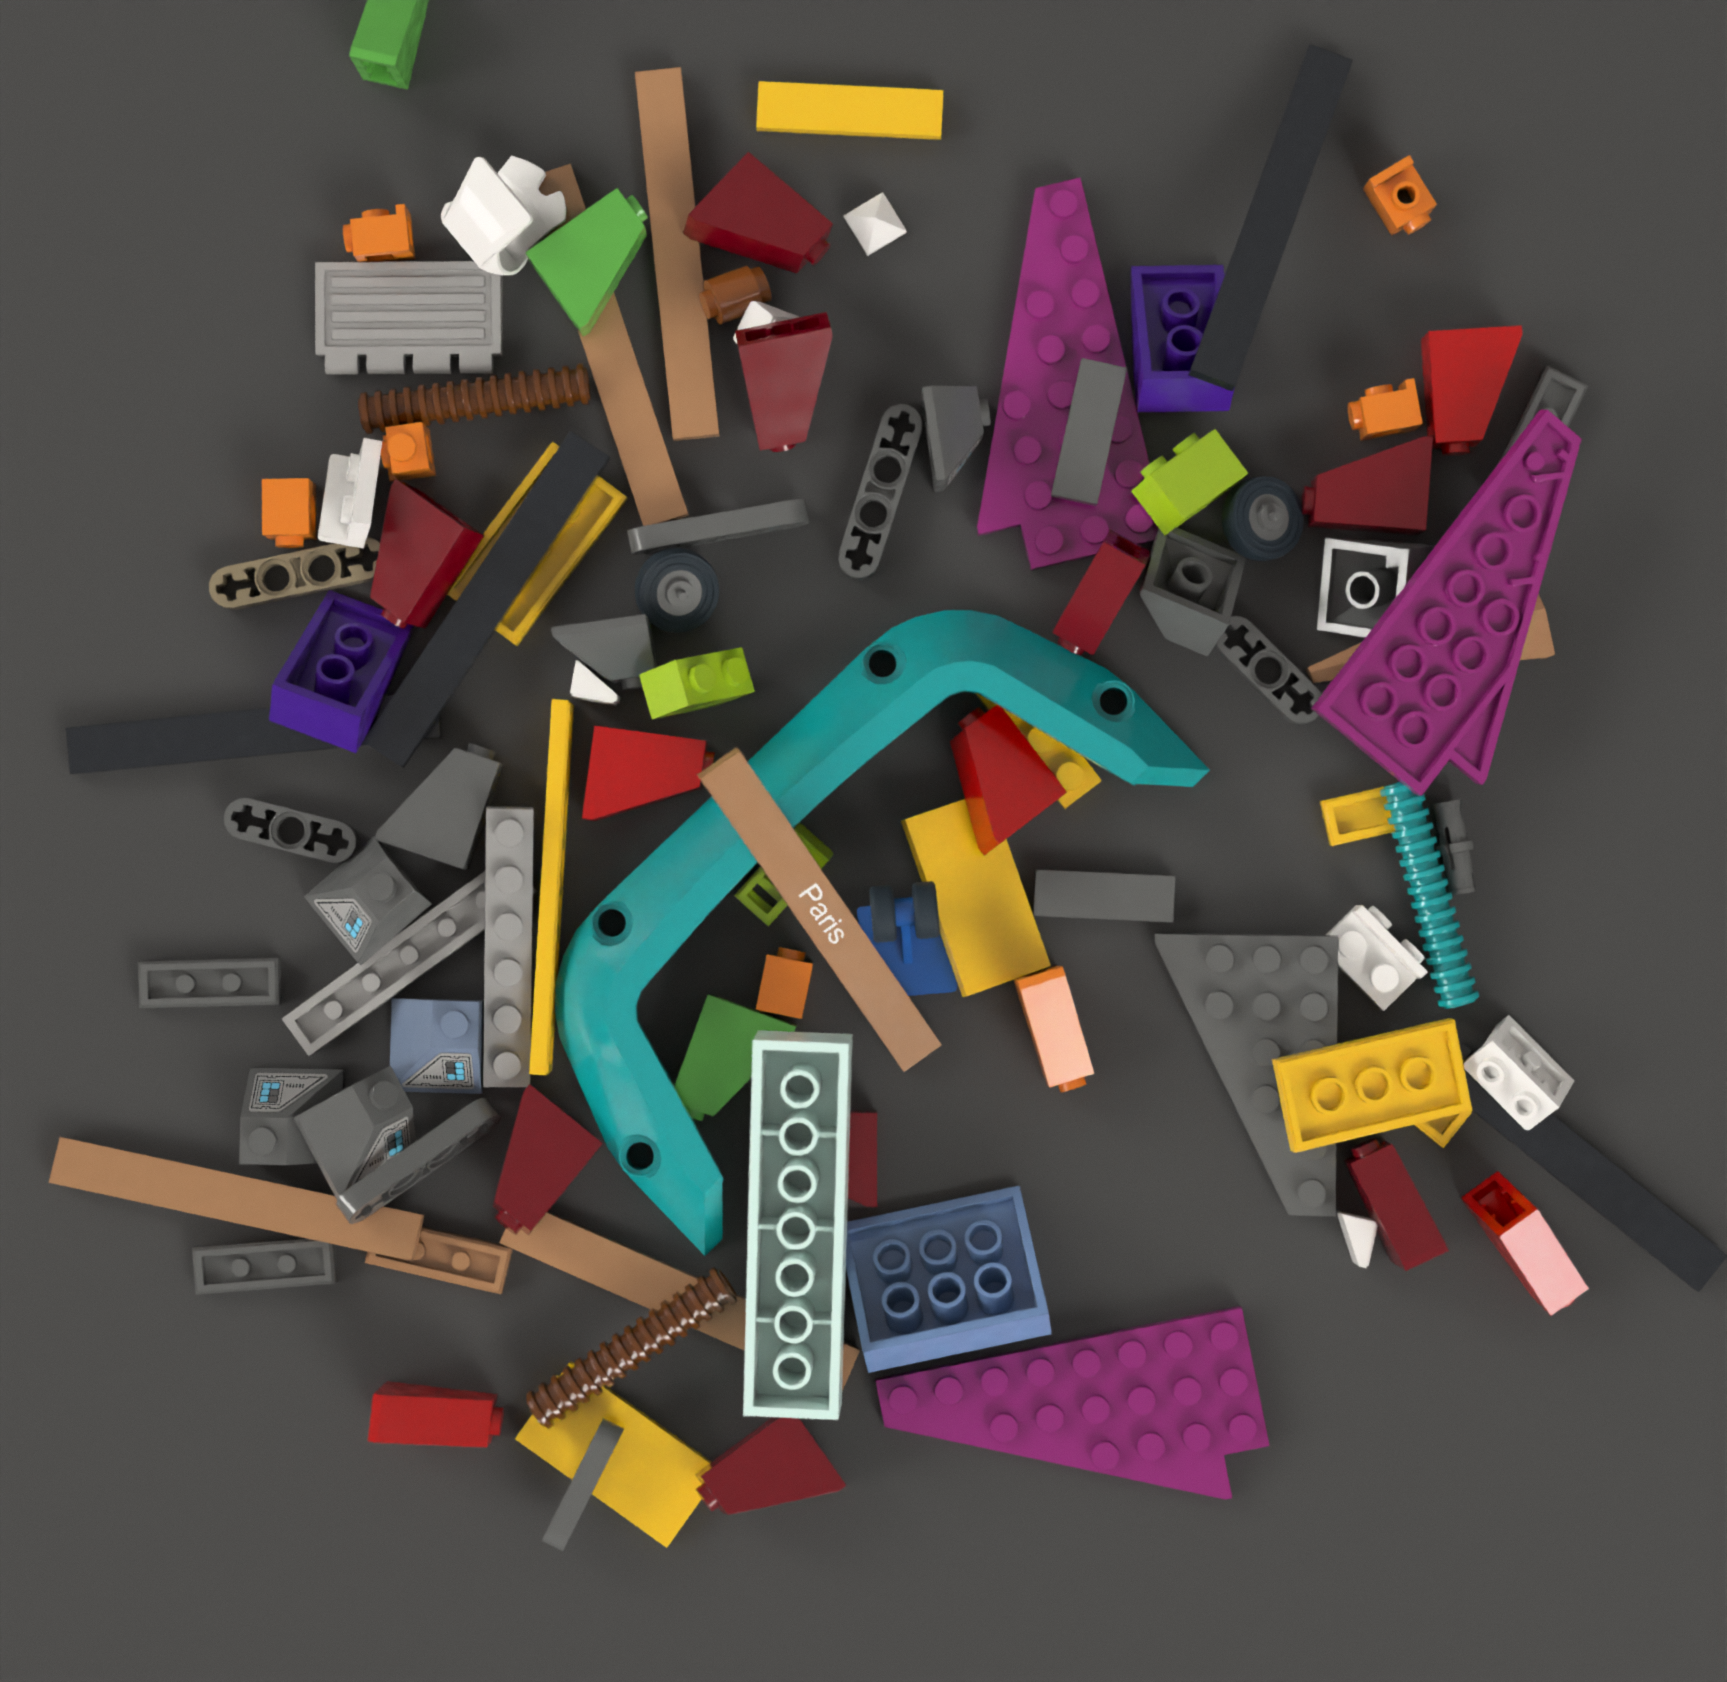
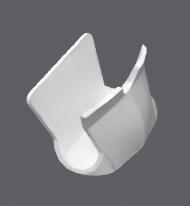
M511 156L497 174L485 158L476 157L454 200L444 205L441 212V220L480 269L498 275H515L525 266L528 260L525 252L537 245L550 231L566 221L567 207L561 191L548 196L540 193L539 187L546 177V173L535 164Z

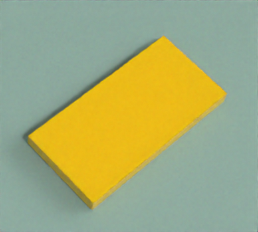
M553 441L483 533L485 536L447 594L455 601L458 600L559 449V446ZM600 476L597 478L496 631L514 645H519L627 501V496Z
M965 799L901 821L922 882L932 881L935 883L939 932L962 997L1051 966L1007 839L984 856L978 849Z
M1442 1019L1272 1059L1290 1151L1294 1153L1473 1111L1455 1019Z
M570 1360L567 1366L573 1368L576 1365ZM606 1385L602 1387L603 1392L600 1395L591 1394V1400L587 1404H584L582 1401L578 1403L579 1408L575 1412L566 1411V1418L563 1420L554 1419V1425L549 1429L545 1426L543 1427L534 1415H531L515 1440L571 1480L603 1418L624 1428L592 1495L666 1548L701 1501L700 1496L695 1490L701 1483L695 1474L712 1461Z

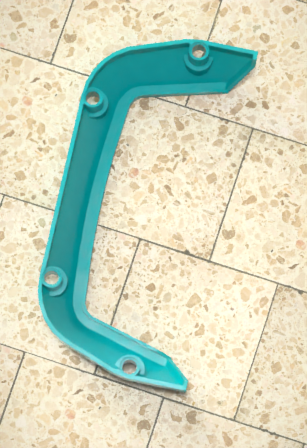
M943 610L917 616L888 630L862 651L748 761V764L792 828H794L844 781L949 696L965 691L979 693L1133 786L1135 784L1193 787L1210 771L1137 693L1108 669L1000 616L972 610ZM877 653H887L895 660L896 669L888 677H878L869 669V661ZM1114 690L1122 695L1125 705L1120 714L1110 715L1103 711L1100 706V697L1103 692ZM712 796L620 883L578 927L563 955L555 988V1015L559 1038L607 1148L623 1171L704 1256L723 1239L722 1182L724 1178L638 1021L637 1003L642 990L709 913L758 863ZM613 909L620 911L626 920L625 929L615 937L607 935L601 927L603 915ZM634 1143H646L652 1148L654 1159L651 1165L641 1168L631 1162L629 1159V1149Z

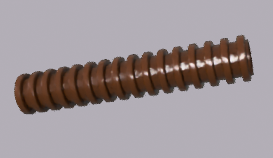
M578 363L576 369H570L568 365H563L561 371H555L554 367H548L546 373H541L540 369H534L532 375H527L525 371H520L517 377H512L511 373H505L502 379H498L497 375H491L490 380L484 381L482 377H476L475 382L469 383L468 379H462L461 384L455 385L452 380L447 381L446 386L443 387L437 382L433 383L432 388L428 389L422 384L418 385V390L413 391L408 386L404 387L403 392H397L395 388L390 389L389 394H383L381 390L375 391L374 396H369L367 392H363L360 394V398H358V409L363 430L367 434H373L374 429L377 428L381 432H386L385 427L423 422L427 427L431 426V421L436 420L439 425L445 424L446 419H452L454 423L459 422L460 417H466L468 421L474 420V415H480L482 419H486L489 413H495L496 417L503 416V411H509L511 415H516L518 409H524L525 413H530L532 407H538L539 411H545L547 405H552L554 409H559L562 403H567L568 407H574L577 401H581L582 405H588L589 400H591L587 368L584 367L583 363Z
M713 1267L709 1270L710 1276L705 1278L701 1275L697 1278L698 1284L693 1286L689 1283L685 1286L686 1292L683 1294L676 1292L673 1294L674 1300L671 1302L667 1300L661 1302V1309L657 1311L652 1308L648 1311L649 1317L644 1319L640 1316L636 1319L637 1325L632 1327L628 1324L624 1327L625 1333L622 1335L618 1333L612 1335V1342L608 1344L606 1341H603L599 1344L600 1350L596 1352L591 1349L587 1352L588 1358L583 1360L579 1357L575 1360L576 1366L573 1368L566 1366L563 1368L561 1376L557 1374L551 1376V1383L547 1385L545 1382H542L538 1385L539 1391L536 1393L532 1390L527 1392V1405L537 1421L543 1427L551 1428L554 1425V1419L563 1420L566 1418L565 1412L568 1410L572 1412L578 1410V1403L581 1401L587 1404L591 1400V1394L600 1395L603 1392V1386L612 1387L615 1384V1378L624 1379L627 1377V1370L630 1368L633 1371L639 1369L640 1361L649 1362L652 1359V1353L656 1352L659 1355L664 1351V1345L673 1346L676 1344L675 1338L679 1335L682 1338L688 1336L687 1330L689 1328L698 1329L701 1326V1320L705 1319L708 1322L713 1318L712 1313L715 1311L722 1313L725 1310L724 1305L728 1302L731 1305L737 1303V1294L720 1269L717 1270Z

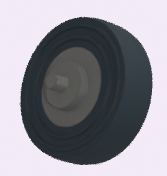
M1267 476L1247 479L1235 486L1224 502L1222 509L1224 534L1232 548L1247 559L1268 561L1282 557L1295 547L1303 530L1304 517L1299 498L1293 489L1280 479Z
M669 548L652 555L640 568L635 581V599L640 612L647 615L652 625L667 632L681 633L699 627L712 615L719 598L718 579L712 566L698 553L684 548Z

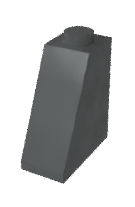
M469 743L467 752L454 748L377 830L375 840L469 870L486 821V807L491 806L504 764L493 761L496 754L495 751Z

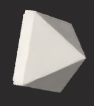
M883 192L843 216L867 256L907 233Z

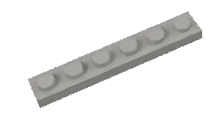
M486 807L483 1087H528L530 1084L533 807Z
M485 871L393 937L364 964L360 965L357 963L282 1018L308 1056L314 1055L485 930ZM534 886L532 895L538 892Z

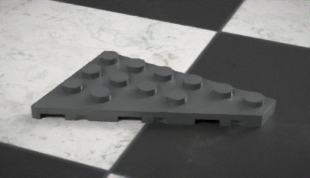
M1155 933V945L1288 1215L1336 1217L1337 1143L1296 1153L1290 1151L1272 1059L1338 1043L1339 935Z

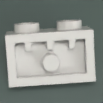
M364 438L359 455L351 453L350 457L337 454L330 456L318 530V539L320 541L364 549L371 525L382 441Z
M1356 905L1326 935H1339L1338 967L1381 1011H1384L1417 978L1421 979L1427 973V970L1420 964L1425 957L1407 939L1399 943L1389 933L1388 929L1392 924L1376 907L1372 905L1367 910L1363 905Z
M1510 1015L1496 1024L1484 1045L1464 1062V1069L1525 1130L1532 1129L1557 1110L1574 1083V1080Z

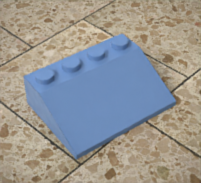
M1020 1185L847 1222L846 1270L868 1373L1051 1334L1049 1312Z

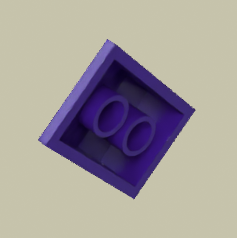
M1223 265L1131 266L1133 378L1137 412L1229 411L1233 397L1232 391L1188 375L1225 276Z
M329 590L272 684L269 721L357 753L376 719L415 626L407 624L405 629L400 628L381 615L382 609Z

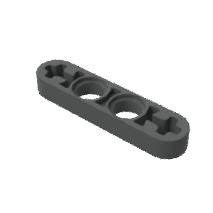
M906 404L890 407L885 411L881 419L841 543L838 557L839 565L843 573L851 579H867L879 567L922 431L921 416L915 408ZM901 414L907 415L909 417V425L915 427L913 433L905 432L900 443V448H909L907 456H904L895 449L880 448L882 441L889 445L892 444L894 428L889 426L888 423L890 420L898 421ZM886 457L896 460L901 468L899 478L891 483L881 482L874 474L876 463ZM868 502H878L885 507L887 518L880 526L869 527L862 522L860 510ZM854 528L868 536H881L879 544L869 540L866 556L873 559L871 565L863 564L860 571L852 569V561L846 558L848 551H857L861 540L860 536H851Z
M795 499L641 526L628 530L627 534L631 555L657 553L669 548H685L804 526L810 522L806 500Z
M487 1098L475 1100L352 1185L336 1201L337 1207L350 1224L366 1219L490 1132L500 1121V1115Z

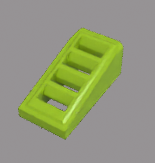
M799 823L794 830L822 869L833 856V852L804 825ZM761 866L734 895L768 927L788 906ZM757 883L777 901L774 907L769 905L753 890Z

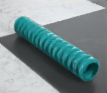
M1401 782L1386 785L1383 787L1384 789L1380 790V795L1382 797L1386 796L1388 802L1383 806L1386 811L1390 810L1391 817L1387 820L1389 825L1394 824L1395 831L1391 835L1393 839H1398L1399 845L1395 846L1396 852L1402 853L1403 859L1399 860V864L1401 867L1406 868L1407 873L1403 874L1404 881H1409L1411 886L1407 888V893L1414 897V901L1410 904L1411 908L1417 909L1418 912L1414 919L1416 923H1421L1422 929L1418 933L1419 937H1424L1426 941L1422 945L1423 951L1429 952L1430 957L1426 958L1427 965H1432L1434 970L1430 972V977L1437 981V985L1433 988L1434 992L1440 993L1441 999L1437 1001L1438 1006L1449 1009L1472 1003L1480 995L1477 990L1472 988L1476 981L1475 977L1469 976L1468 973L1472 969L1471 963L1465 962L1464 959L1468 952L1466 948H1461L1460 943L1464 941V937L1462 934L1457 933L1460 922L1453 918V914L1457 911L1455 906H1450L1449 900L1453 898L1452 893L1446 892L1445 886L1449 882L1447 878H1442L1441 874L1445 867L1444 864L1438 863L1437 858L1441 856L1440 850H1435L1433 845L1437 842L1436 836H1431L1429 830L1433 828V824L1426 820V815L1430 813L1429 809L1423 808L1422 801L1426 800L1425 794L1422 796L1414 794Z

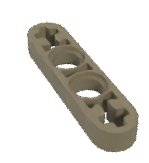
M367 537L364 548L369 547L371 552L378 554L380 542ZM333 543L218 569L210 579L209 593L218 605L229 610H239L373 581L377 560L373 562V570L368 572L363 565L348 566L352 575L344 578L345 565L339 552L346 551V558L352 560L363 556V548ZM320 556L330 557L335 564L333 576L325 582L314 580L310 574L312 561ZM283 566L288 570L290 580L288 585L281 591H271L265 584L266 572L271 567ZM255 570L254 578L257 589L260 592L259 596L254 597V589L250 587L236 591L237 599L231 601L230 596L220 593V588L227 585V577L232 576L238 583L249 582L252 579L248 572Z

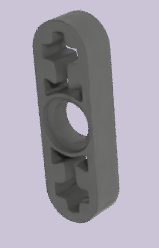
M1232 616L1228 627L1233 631L1239 627L1243 628L1246 634L1242 640L1250 649H1253L1257 642L1264 649L1253 655L1245 667L1239 659L1247 654L1237 645L1231 649L1226 647L1224 642L1228 636L1224 632L1214 646L1217 652L1285 720L1295 725H1303L1315 720L1319 715L1311 708L1322 695L1319 689L1248 619L1241 616ZM1261 658H1273L1279 663L1281 675L1275 683L1265 684L1256 677L1255 666ZM1291 675L1296 680V683L1289 686V688L1298 696L1308 693L1312 698L1308 702V706L1311 709L1310 714L1304 711L1294 714L1290 709L1294 704L1293 699L1286 692L1282 693L1280 698L1277 699L1272 692L1282 687Z
M250 798L234 800L228 805L224 813V825L233 837L331 863L347 861L359 848V837L355 829L349 824ZM251 806L253 816L269 820V811H275L276 814L269 825V840L262 837L267 830L265 828L248 826L246 833L242 832V823L235 821L237 812L244 813L247 807ZM289 817L298 818L304 825V836L295 844L285 843L279 835L281 823ZM314 822L321 823L317 833L334 836L337 829L343 830L342 838L349 841L347 849H339L336 856L331 854L332 848L330 845L314 841L315 850H308L307 847L314 837Z
M603 1418L542 1542L563 1552L624 1428Z

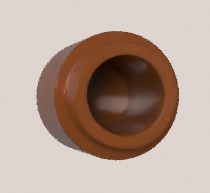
M743 266L704 281L705 291L699 293L700 303L708 319L714 317L720 325L743 317L751 301L765 304L772 300L769 283L759 266L751 269L748 266Z

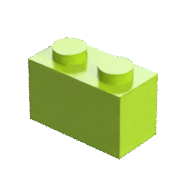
M1216 429L1199 439L1196 433H1193L1173 448L1177 456L1167 462L1162 455L1140 472L1145 479L1131 492L1164 536L1229 491L1249 474Z
M742 647L674 660L639 674L652 719L719 706L755 692Z

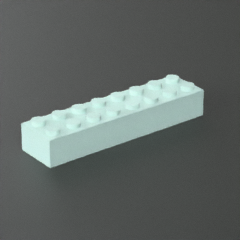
M758 1030L753 1039L743 1416L839 1419L842 1406L852 1034Z

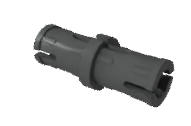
M1462 799L1432 804L1440 845L1436 846V850H1440L1445 876L1449 882L1447 892H1451L1452 895L1478 891L1470 850L1474 849L1473 840L1468 841Z

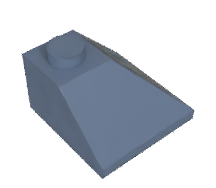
M392 998L390 1066L405 1092L483 1094L484 1000Z

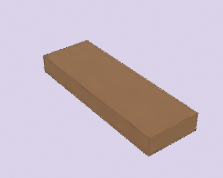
M422 1226L414 1261L367 1252L365 1263L502 1294L513 1249L505 1245Z

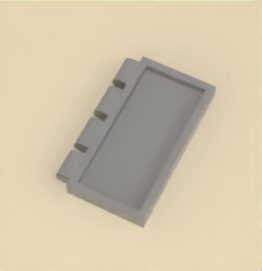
M474 261L315 262V355L318 358H325L326 375L359 374L360 357H366L367 374H405L406 357H413L414 374H451L452 357H459L460 374L493 373L494 356H503L502 275L480 269Z

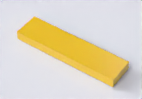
M759 81L756 129L757 131L941 140L943 90Z

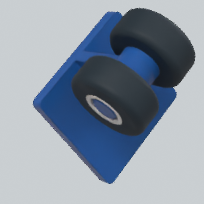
M932 881L913 883L912 897L895 899L892 886H872L869 889L870 906H862L857 909L858 924L906 994L914 996L955 992L957 990V980L939 932L935 883Z

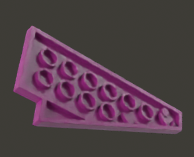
M1081 178L1035 188L977 524L978 536L1020 526L1031 571L1095 556L1110 529L1138 545L1154 542L1158 526L1131 492L1145 479L1140 472L1150 463L1127 371L1097 506L1051 497L1081 358L1126 367Z
M1540 409L1311 708L1414 794L1422 796L1448 761L1476 784L1483 785L1487 780L1582 440L1548 409Z
M1241 1306L875 1378L884 1427L1225 1500L1231 1499L1232 1493L1224 1455L1270 1446Z

